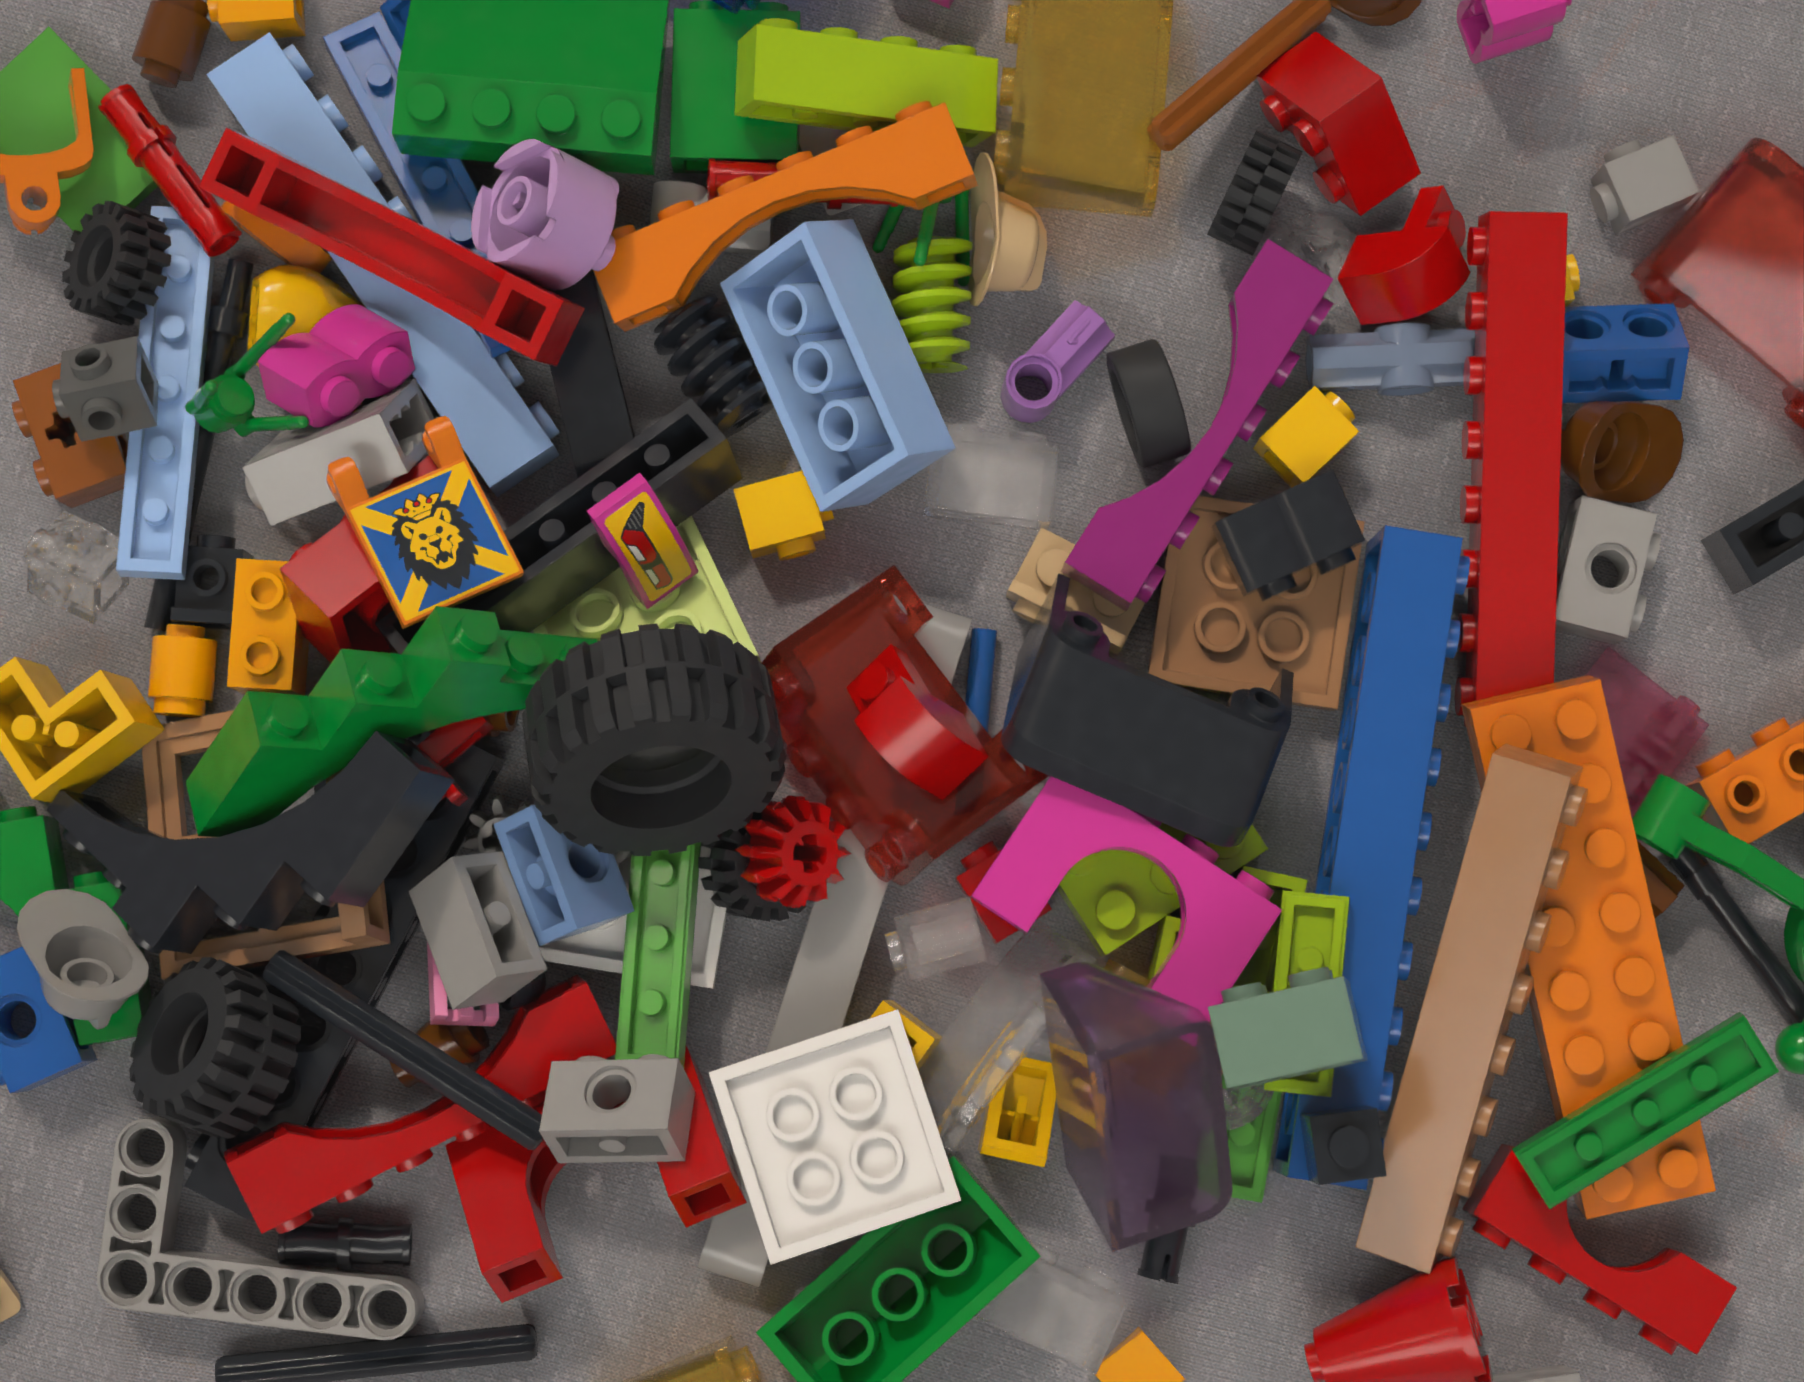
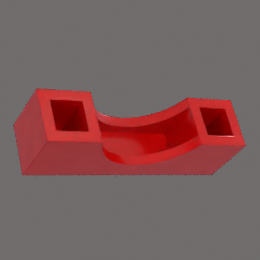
M1501 1144L1474 1188L1470 1198H1468L1462 1208L1477 1218L1472 1230L1503 1250H1506L1512 1240L1532 1253L1527 1263L1528 1266L1559 1285L1562 1284L1566 1276L1572 1278L1588 1289L1582 1300L1612 1319L1617 1320L1620 1313L1624 1311L1643 1323V1326L1638 1335L1669 1355H1673L1677 1346L1697 1355L1737 1287L1682 1252L1667 1247L1650 1259L1634 1265L1608 1266L1598 1262L1583 1249L1571 1229L1567 1213V1199L1549 1209L1513 1152L1512 1148L1514 1146Z

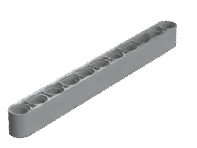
M911 600L896 647L907 653L931 695L946 703L972 618ZM867 739L840 820V824L847 828L838 839L837 844L838 846L845 847L852 853L837 861L836 867L845 880L836 884L827 883L828 899H823L813 904L766 1053L842 1028L919 789V786L912 783L891 766ZM733 1153L732 1161L747 1203L713 1216L697 1268L759 1288L769 1258L735 1153Z

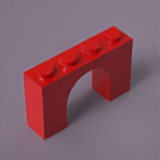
M686 1046L684 1070L695 1090L685 1161L657 1162L668 1197L687 1228L743 1205L747 1201L705 1081ZM544 1102L533 1107V1109L542 1114ZM625 1102L617 1104L613 1109L620 1107ZM492 1126L485 1132L467 1141L457 1142L455 1140L445 1144L481 1273L501 1303L562 1279V1272L546 1222L545 1203L554 1178L567 1163L557 1162L544 1139L535 1150H528Z

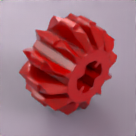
M788 795L786 798H782L781 802L770 801L760 813L761 820L751 819L744 826L751 835L750 844H743L735 850L741 856L750 858V863L740 876L745 878L747 882L758 883L756 895L765 901H778L785 907L800 908L805 906L806 901L819 902L820 900L828 899L827 883L836 884L845 880L836 865L838 859H843L852 854L845 847L838 846L837 844L838 839L847 827L840 824L839 821H830V807L819 802H809L803 796Z

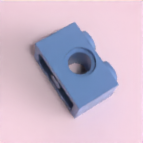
M535 804L493 824L539 947L596 929L634 912L626 889V883L620 873L614 855L599 852L590 843L582 847L571 842L563 833L559 834L542 818V813L535 807Z

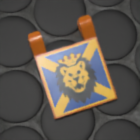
M440 416L428 421L424 426L425 432L422 434L424 447L439 469L369 498L360 472L352 458L343 457L328 465V474L326 476L328 487L345 512L403 629L427 619L436 606L452 608L522 577L524 574L465 457L455 428L446 416Z

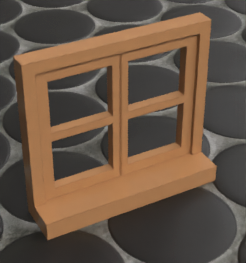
M234 710L164 723L162 726L165 730L142 747L148 830L174 840L211 838L198 836V834L187 836L181 756L206 752ZM342 770L328 777L326 779V784L336 775H338ZM384 880L365 907L338 903L339 917L282 926L277 931L259 928V931L200 941L192 954L163 950L159 954L161 979L166 980L173 972L179 974L184 964L192 960L199 962L202 957L220 959L244 970L266 966L279 950H285L301 960L390 944Z

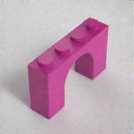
M1050 776L970 898L1025 934L1029 931L1067 872L1086 856L1107 850H1123L1139 854L1151 860L1167 875L1173 884L1180 904L1181 920L1178 936L1171 951L1134 1007L1187 1042L1195 1044L1211 1020L1208 1007L1223 1002L1221 991L1232 988L1281 913L1282 909L1269 901L1275 891L1241 870L1236 879L1214 865L1219 854L1191 835L1186 834L1180 843L1159 829L1162 822Z

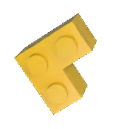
M15 656L0 667V751L32 799L52 803L60 790L81 794L165 730L130 678L100 669L70 693L66 694L46 665Z

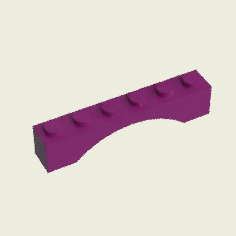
M1267 239L1228 304L1231 330L1230 370L1221 406L1209 430L1189 456L1161 480L1129 498L1099 507L1064 562L1061 572L1124 611L1128 610L1135 597L1144 603L1148 602L1166 573V570L1156 565L1169 543L1179 550L1181 549L1200 516L1190 511L1202 490L1214 496L1234 464L1223 457L1236 436L1248 442L1267 411L1266 408L1257 404L1259 398L1269 383L1281 389L1301 357L1290 350L1302 330L1314 336L1334 304L1323 297L1333 278Z

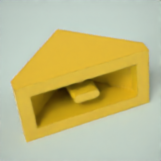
M998 1052L978 1145L980 1154L1045 1167L1060 1076V1064Z

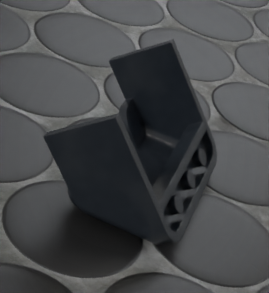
M1058 573L1017 656L1001 736V742L1005 750L1015 760L1032 769L1222 847H1235L1241 844L1256 817L1291 725L1294 673L1282 668L1270 691L1259 687H1254L1250 690L1239 689L1232 693L1225 706L1109 657L1110 641L1103 632V626L1097 619L1084 612H1069L1065 610L1070 578Z

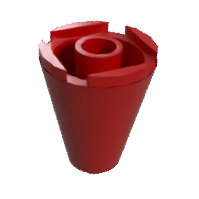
M1456 1256L1438 1261L1430 1274L1420 1271L1313 1328L1314 1342L1304 1344L1306 1360L1314 1382L1324 1380L1325 1382H1493L1488 1355L1481 1356L1478 1348L1482 1346L1480 1336H1483L1464 1273L1462 1268L1458 1269Z

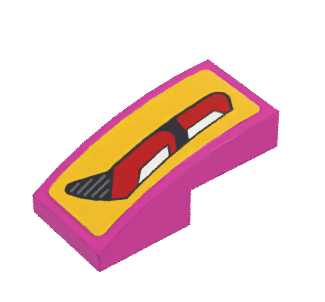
M638 473L587 510L603 545L618 561L632 592L646 609L652 607L699 572L672 520L641 473Z

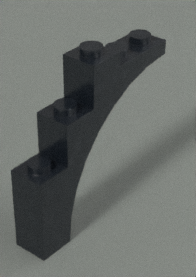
M376 731L348 765L305 802L262 825L221 837L169 839L133 823L99 797L60 790L47 811L66 828L62 833L66 841L78 850L97 858L105 866L102 871L103 876L115 887L124 891L112 909L130 926L128 935L135 943L156 954H160L163 950L192 954L217 917L230 926L245 931L248 927L277 931L304 892L328 907H333L336 902L365 907L455 779L412 741Z

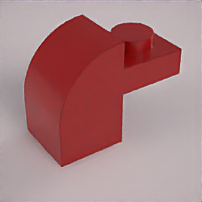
M1444 185L1420 189L1402 230L1356 236L1337 279L1361 325L1397 322L1423 315L1449 300L1468 279L1471 272L1459 249L1464 244L1466 237L1465 221L1460 211L1455 210Z
M892 644L846 687L860 711V714L854 721L871 745L904 777L941 800H944L989 757L964 715L931 695L907 653Z

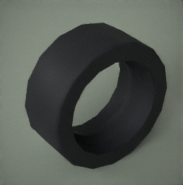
M1150 339L1107 353V368L1114 398L1126 436L1139 465L1146 468L1188 455L1191 450V442L1184 409L1172 371L1159 342Z

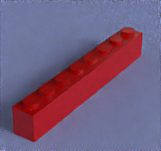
M1489 211L1478 216V227H1470L1468 232L1467 261L1469 266H1477L1476 292H1468L1465 305L1466 329L1475 330L1474 356L1466 357L1463 372L1465 395H1473V421H1464L1461 442L1463 459H1472L1471 485H1463L1460 494L1461 523L1470 524L1469 549H1461L1460 555L1470 558V568L1466 588H1468L1467 613H1460L1457 619L1460 621V637L1457 649L1459 652H1466V677H1458L1455 684L1454 701L1457 716H1464L1461 704L1554 683L1568 213Z

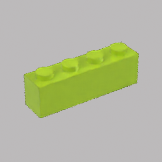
M765 19L756 24L738 40L735 116L846 131L863 126H871L874 132L896 123L895 115L908 106L923 101H930L932 107L945 102L962 145L973 148L996 133L998 58L978 56L975 48L966 45H946L936 50L918 47L916 39L905 36H889L882 38L880 41L858 38V32L849 28L830 27L822 29L819 33L798 30V24L788 19Z

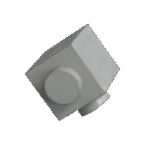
M1674 135L1643 148L1639 140H1633L1609 151L1603 156L1606 163L1592 177L1591 181L1594 187L1590 189L1591 201L1598 217L1604 223L1610 221L1616 236L1684 208L1699 193Z

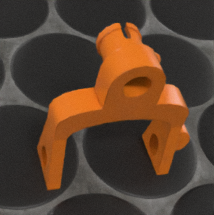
M72 68L68 83L76 141L65 148L49 153L34 155L0 154V183H4L7 209L13 225L18 231L26 235H31V230H36L37 235L42 234L57 218L61 199L59 179L79 175L91 166L94 148L84 68ZM29 198H33V204H36L41 209L30 210L25 205H27Z

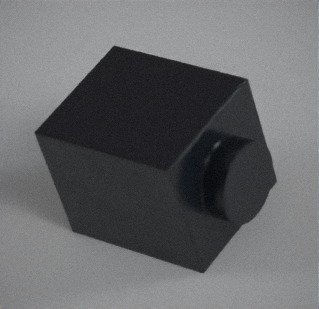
M1363 1105L1300 1114L1309 1181L1323 1185L1387 1176L1377 1108Z

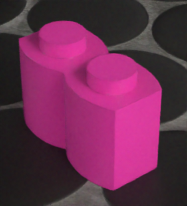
M1572 0L1461 1L1457 8V24L1470 61L1477 64L1548 41L1552 36L1553 26L1563 21L1566 7L1571 5Z
M359 304L346 305L333 310L319 320L309 333H297L281 339L271 346L258 360L266 399L294 416H306L309 420V425L316 428L329 426L350 415L365 398L379 397L391 392L400 386L415 370L408 331Z

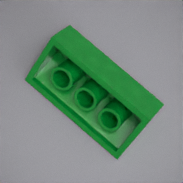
M953 1156L948 1161L961 1201L867 1232L756 1332L797 1382H902L1041 1257L1005 1209L960 1158Z

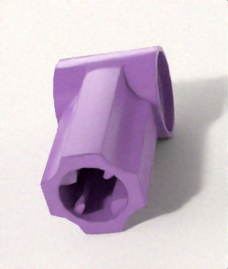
M1074 300L1036 343L1010 365L1002 384L1000 396L1006 412L1014 419L1026 423L1041 421L1048 416L1062 395L1115 339V334L1109 329L1105 320L1089 306L1082 305ZM1025 376L1036 377L1045 384L1048 395L1041 400H1027L1016 390L1015 381Z

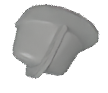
M61 889L45 891L31 898L20 910L16 930L21 945L39 973L41 989L47 1003L59 1014L72 1019L88 1020L97 1030L105 1028L112 1014L121 1008L128 1000V997L138 993L147 982L149 965L143 953L130 938L119 917L105 902L88 893Z

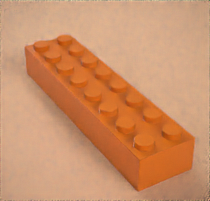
M1590 675L1461 704L1481 793L1492 753L1505 744L1583 767L1578 786L1588 789L1585 806L1577 826L1566 825L1560 846L1561 850L1570 852L1566 872L1558 890L1548 888L1542 912L1552 915L1548 935L1540 953L1530 951L1524 974L1534 977L1529 1004L1556 1122L1683 1046L1601 679ZM1700 1119L1574 1194L1575 1204L1584 1217L1591 1219L1716 1191Z

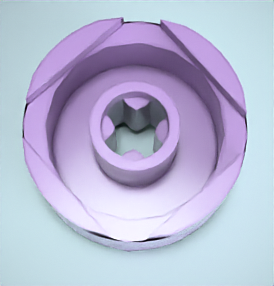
M536 139L524 140L508 149L493 166L502 171L493 188L490 189L482 185L474 204L471 232L472 240L477 250L485 253L488 257L486 259L500 265V267L553 291L562 290L574 285L591 269L594 271L604 269L611 261L616 247L615 239L611 233L616 217V199L619 194L617 180L585 162Z

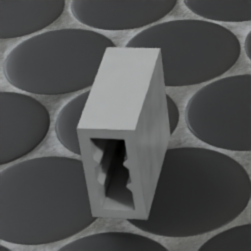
M416 379L404 382L396 389L382 396L365 398L350 415L329 426L316 428L308 425L306 428L281 431L242 467L246 474L245 486L253 504L258 509L264 511L271 526L336 501L328 487L326 476L328 474V465L338 459L350 457L354 460L366 489L404 475L427 453L422 442V434L425 432L424 426L428 421L433 420L434 417Z

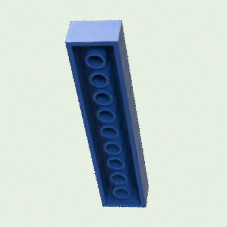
M1385 525L1366 544L1314 893L1350 897L1343 976L1350 982L1368 1060L1334 1068L1332 1097L1284 1092L1272 1170L1289 1178L1309 1181L1300 1114L1363 1105L1375 1107L1377 1111H1388L1393 1091V1072L1384 1071L1388 1045H1398L1403 1023V1008L1394 1006L1397 980L1406 981L1408 979L1413 954L1412 942L1403 941L1407 915H1417L1422 894V877L1413 876L1416 851H1426L1432 826V814L1423 812L1426 786H1436L1441 766V748L1432 747L1436 722L1444 723L1446 720L1451 697V685L1441 682L1445 659H1454L1460 637V621L1451 619L1455 594H1464L1469 576L1470 558L1460 555L1462 537ZM1381 1138V1140H1382V1147H1383V1150H1384V1140H1383V1138ZM1368 1179L1331 1184L1367 1190Z

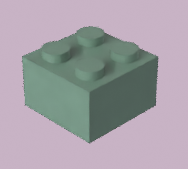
M1328 967L1289 975L1288 979L1291 987L1289 989L1267 993L1266 985L1258 982L1221 991L1223 1004L1209 1006L1208 1010L1226 1088L1241 1089L1367 1061L1368 1058L1350 982L1344 976L1333 978L1332 970H1329Z

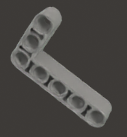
M162 1117L137 1119L127 1124L119 1133L114 1149L97 1271L98 1290L102 1298L111 1306L125 1310L376 1340L396 1339L414 1328L421 1320L425 1309L424 1295L420 1287L413 1280L401 1275L360 1270H338L335 1267L287 1262L286 1264H279V1261L174 1248L187 1154V1137L178 1123ZM147 1129L157 1131L165 1142L163 1158L155 1165L145 1161L141 1157L138 1148L140 1136ZM137 1194L150 1198L156 1207V1217L149 1229L138 1227L130 1217L129 1207L132 1199ZM128 1259L139 1262L147 1273V1283L145 1289L140 1294L127 1290L121 1281L120 1272L123 1264ZM191 1267L203 1269L212 1281V1290L206 1301L193 1299L185 1289L184 1279ZM255 1275L268 1277L276 1287L277 1298L271 1309L257 1307L249 1297L248 1286L250 1280ZM325 1282L338 1289L342 1305L336 1316L328 1317L320 1314L315 1309L312 1303V1294L318 1283ZM391 1290L403 1297L407 1313L401 1324H390L379 1317L376 1310V1301L382 1291Z

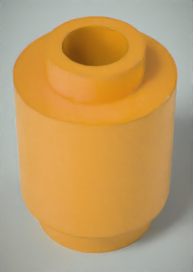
M168 624L166 626V635L152 637L148 698L154 699V714L183 718L205 716L206 703L213 702L218 643L216 640L205 638V627Z

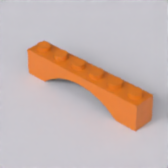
M930 101L913 104L899 111L895 115L897 122L874 132L871 126H863L848 131L835 140L836 148L814 157L811 151H802L788 156L776 164L778 172L754 181L751 175L728 181L717 188L718 197L697 206L694 205L692 200L673 204L657 214L658 222L637 231L634 225L613 229L611 235L616 243L614 255L604 269L594 271L613 322L626 332L670 314L684 306L699 279L725 249L753 227L781 212L818 201L847 198L889 201L920 210L978 186L946 103L944 102L932 107Z

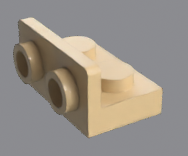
M1041 527L1015 579H1013L1007 590L1006 598L1016 602L1012 610L1015 614L1034 623L1058 573L1069 577L1061 572L1075 544ZM1069 577L1070 582L1065 610L1069 612H1084L1097 619L1103 626V632L1110 641V651L1118 655L1145 603L1135 597L1128 610L1124 611Z

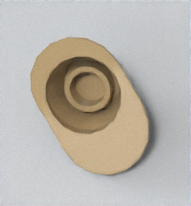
M984 152L980 153L977 157L973 170L978 186L971 188L973 250L970 262L972 275H970L968 291L972 292V298L969 301L973 306H978L983 301L986 292L989 291L1029 292L1038 289L1042 281L1047 251V231L1040 215L1029 203L998 191L993 162L989 154Z

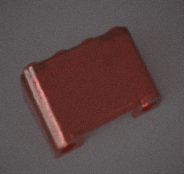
M893 565L779 642L771 649L761 664L766 667L771 677L782 739L787 744L786 751L791 763L801 775L806 778L811 777L826 796L825 804L831 808V817L834 821H839L840 824L847 827L846 830L850 829L865 848L864 856L872 872L884 882L892 880L894 883L903 886L907 885L1039 786L1049 775L1024 764V769L1020 767L1002 745L1001 736L1003 728L991 738L917 640L916 636L929 623L933 615L896 566ZM893 595L900 600L907 614L899 607ZM890 644L907 653L931 695L964 715L989 756L944 800L912 783L891 766L866 739L854 721L860 714V711L846 687Z

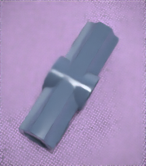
M1398 323L1374 329V332L1309 335L1305 357L1306 379L1309 391L1314 386L1321 392L1377 389V393L1380 395L1408 396L1431 392L1434 390V387L1463 386L1465 359L1467 356H1474L1475 330L1462 328L1431 330L1430 325L1424 323Z

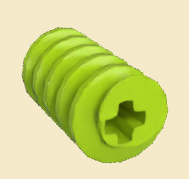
M932 236L925 265L917 266L914 263L917 238L909 240L907 244L895 249L893 254V262L904 269L893 275V288L904 294L892 300V307L896 315L904 319L899 321L922 373H953L969 369L967 366L952 361V355L970 350V342L954 337L953 330L970 325L971 317L953 311V305L971 300L972 292L954 286V280L972 275V267L956 262L955 255L971 251L973 249V242L956 237Z

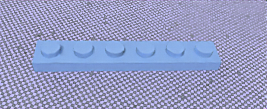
M151 206L150 215L159 218V221L165 223L168 229L164 234L170 236L171 246L164 251V253L171 255L170 266L163 267L161 275L167 277L164 288L156 287L154 292L159 299L154 307L145 304L147 315L140 320L138 337L158 380L157 426L129 432L116 571L120 577L185 580L200 425L194 415L186 411L185 405L193 399L196 391L203 386L215 257H209L205 253L196 236L173 207Z

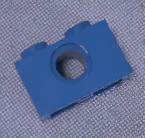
M19 947L1 955L0 1086L6 1084L10 1093L27 1092L97 1061L98 1059L92 1045L79 1044L73 1019L59 1014L47 1003L41 989L39 973L24 948ZM22 1002L29 1004L36 1015L35 1028L25 1038L17 1035L11 1025L12 1013Z

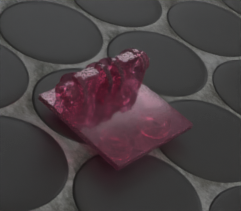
M1608 646L1586 675L1601 679L1631 817L1633 818L1657 776L1663 774L1670 777L1708 728L1709 724L1697 716L1701 709L1692 700L1683 695H1680L1677 699Z

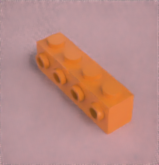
M1783 716L1752 733L1750 737L1755 746L1734 757L1730 748H1727L1695 766L1701 777L1685 786L1697 792L1711 803L1703 816L1705 822L1750 844L1804 812V717L1789 725Z

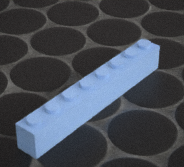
M269 32L206 74L249 137L414 220L398 196L389 202H386L374 183L384 176L364 146L361 145L354 151H351L339 134L349 125L328 94L317 101L304 82L313 77L314 74L293 43L282 50ZM328 251L365 307L408 331L415 370L412 372L413 377L439 415L450 419L463 450L496 497H499L559 456L558 451L550 440L560 433L539 401L529 408L526 406L515 390L517 386L524 382V379L506 353L492 359L477 330L412 293Z

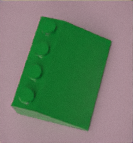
M411 0L397 73L392 136L400 153L405 155L497 162L508 149L517 143L528 139H536L600 171L655 176L670 0Z

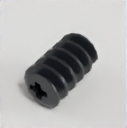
M711 294L680 307L658 324L654 329V333L660 334L654 342V349L663 356L674 354L667 364L670 374L677 377L687 375L681 385L683 394L690 398L701 396L697 405L709 418L715 417L712 422L728 438L756 422L773 409L774 406L772 402L764 404L761 400L767 392L763 381L751 383L747 378L756 367L753 358L738 362L734 358V355L745 343L744 338L740 336L723 341L720 336L732 321L729 315L709 319L707 313L718 301L716 295Z

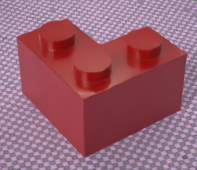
M1315 31L1278 57L1256 76L1265 95V98L1260 101V107L1265 117L1278 132L1282 133L1286 129L1290 131L1304 151L1313 157L1318 168L1312 173L1313 179L1329 202L1335 204L1340 200L1361 217L1421 174L1382 77Z

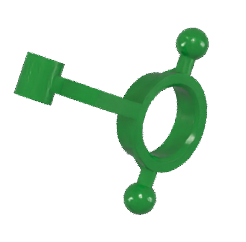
M1659 774L1632 818L1636 838L1676 860L1683 849L1687 847L1739 874L1790 907L1784 928L1785 951L1793 972L1804 984V879L1754 846L1702 820L1711 803L1687 786L1670 777ZM1804 1019L1801 1023L1791 1024L1784 1028L1775 1041V1055L1780 1065L1787 1071L1798 1075H1804Z

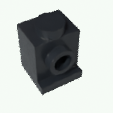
M210 534L197 535L196 546H188L185 580L176 581L174 607H171L170 620L177 624L201 626L206 629L231 630L236 558L253 559L254 556L244 549H235L236 538ZM208 568H215L219 574L217 585L210 590H202L200 587L202 572Z

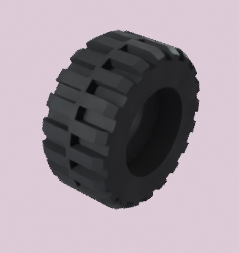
M658 624L638 625V631L621 634L620 629L601 634L600 641L589 645L584 641L569 649L564 661L555 659L544 670L540 680L535 682L525 700L526 708L522 713L531 792L535 807L542 813L544 820L559 834L563 833L571 842L582 847L590 843L599 852L616 855L619 850L630 851L632 856H651L652 851L668 850L669 854L687 851V846L702 842L705 846L721 839L723 832L729 829L738 831L750 822L753 812L761 813L770 803L785 773V749L772 681L766 667L758 661L757 656L739 642L733 644V641L725 634L711 629L706 634L699 633L694 625L675 624L674 629H660Z

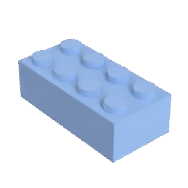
M853 219L803 222L720 283L820 512L869 504L956 448Z

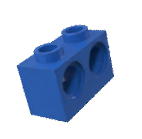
M1674 303L1565 307L1562 403L1681 400L1690 347Z

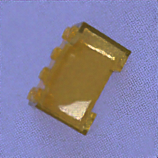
M1011 0L1020 1V5L1008 4L1005 43L1017 44L1015 68H1002L999 106L1011 107L1009 130L997 129L993 163L997 184L1004 185L1003 193L1029 203L1032 207L1152 217L1157 197L1161 150L1156 142L1149 138L1147 128L1152 123L1153 118L1165 109L1173 0Z

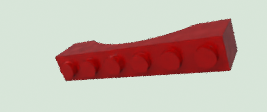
M229 128L225 129L198 186L254 216L293 233L393 283L464 322L480 333L538 362L557 367L585 309L539 284L500 267V265L493 263L473 250L288 155Z
M575 975L545 990L537 1001L517 1008L506 1032L475 1072L533 1108L545 1101L552 1061H576L582 1056H598L607 1059L616 1054V1042L587 982L578 975ZM443 1096L427 1107L393 1121L358 1128H313L282 1122L223 1153L226 1164L261 1234L273 1228L276 1229L278 1234H282L309 1221L314 1216L312 1208L334 1197L338 1203L352 1200L373 1187L374 1184L371 1178L393 1167L399 1173L411 1170L433 1156L432 1147L453 1136L457 1142L467 1141L485 1132L491 1125Z

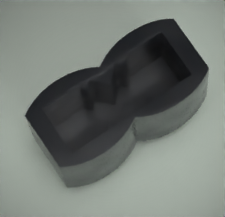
M1334 470L1323 473L1273 497L1215 522L1212 526L1243 597L1258 591L1262 602L1298 586L1293 575L1316 565L1320 574L1323 575L1356 560L1352 548L1365 541Z

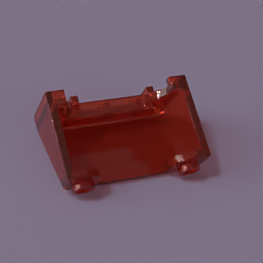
M1755 137L1750 139L1722 167L1633 270L1631 275L1641 282L1639 289L1653 304L1674 303L1675 307L1681 309L1688 307L1690 304L1693 305L1787 385L1782 392L1783 398L1787 403L1784 411L1796 425L1804 429V168L1773 143Z

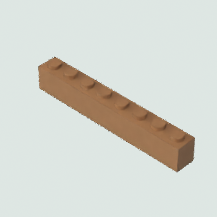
M1509 744L1503 745L1492 753L1384 1141L1383 1154L1387 1176L1377 1177L1373 1180L1355 1245L1358 1249L1430 1274L1434 1265L1443 1256L1452 1258L1456 1252L1464 1228V1220L1455 1218L1461 1196L1470 1198L1481 1168V1160L1472 1158L1477 1137L1480 1135L1487 1138L1498 1109L1499 1100L1489 1097L1495 1074L1503 1077L1506 1075L1516 1046V1039L1507 1036L1513 1013L1523 1014L1533 987L1534 977L1524 974L1530 951L1541 952L1550 928L1552 915L1542 912L1548 888L1559 889L1568 865L1570 852L1560 849L1566 825L1576 827L1585 806L1588 789L1578 786L1583 769L1581 766Z

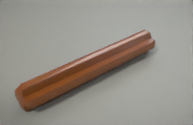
M1293 0L1154 117L1152 123L1147 128L1149 138L1156 142L1160 150L1172 151L1257 79L1256 76L1269 64L1297 45L1324 22L1332 10L1330 0Z

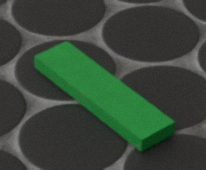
M1738 1012L1515 1146L1512 1150L1544 1202L1551 1209L1778 1073L1779 1070L1746 1017L1741 1012Z

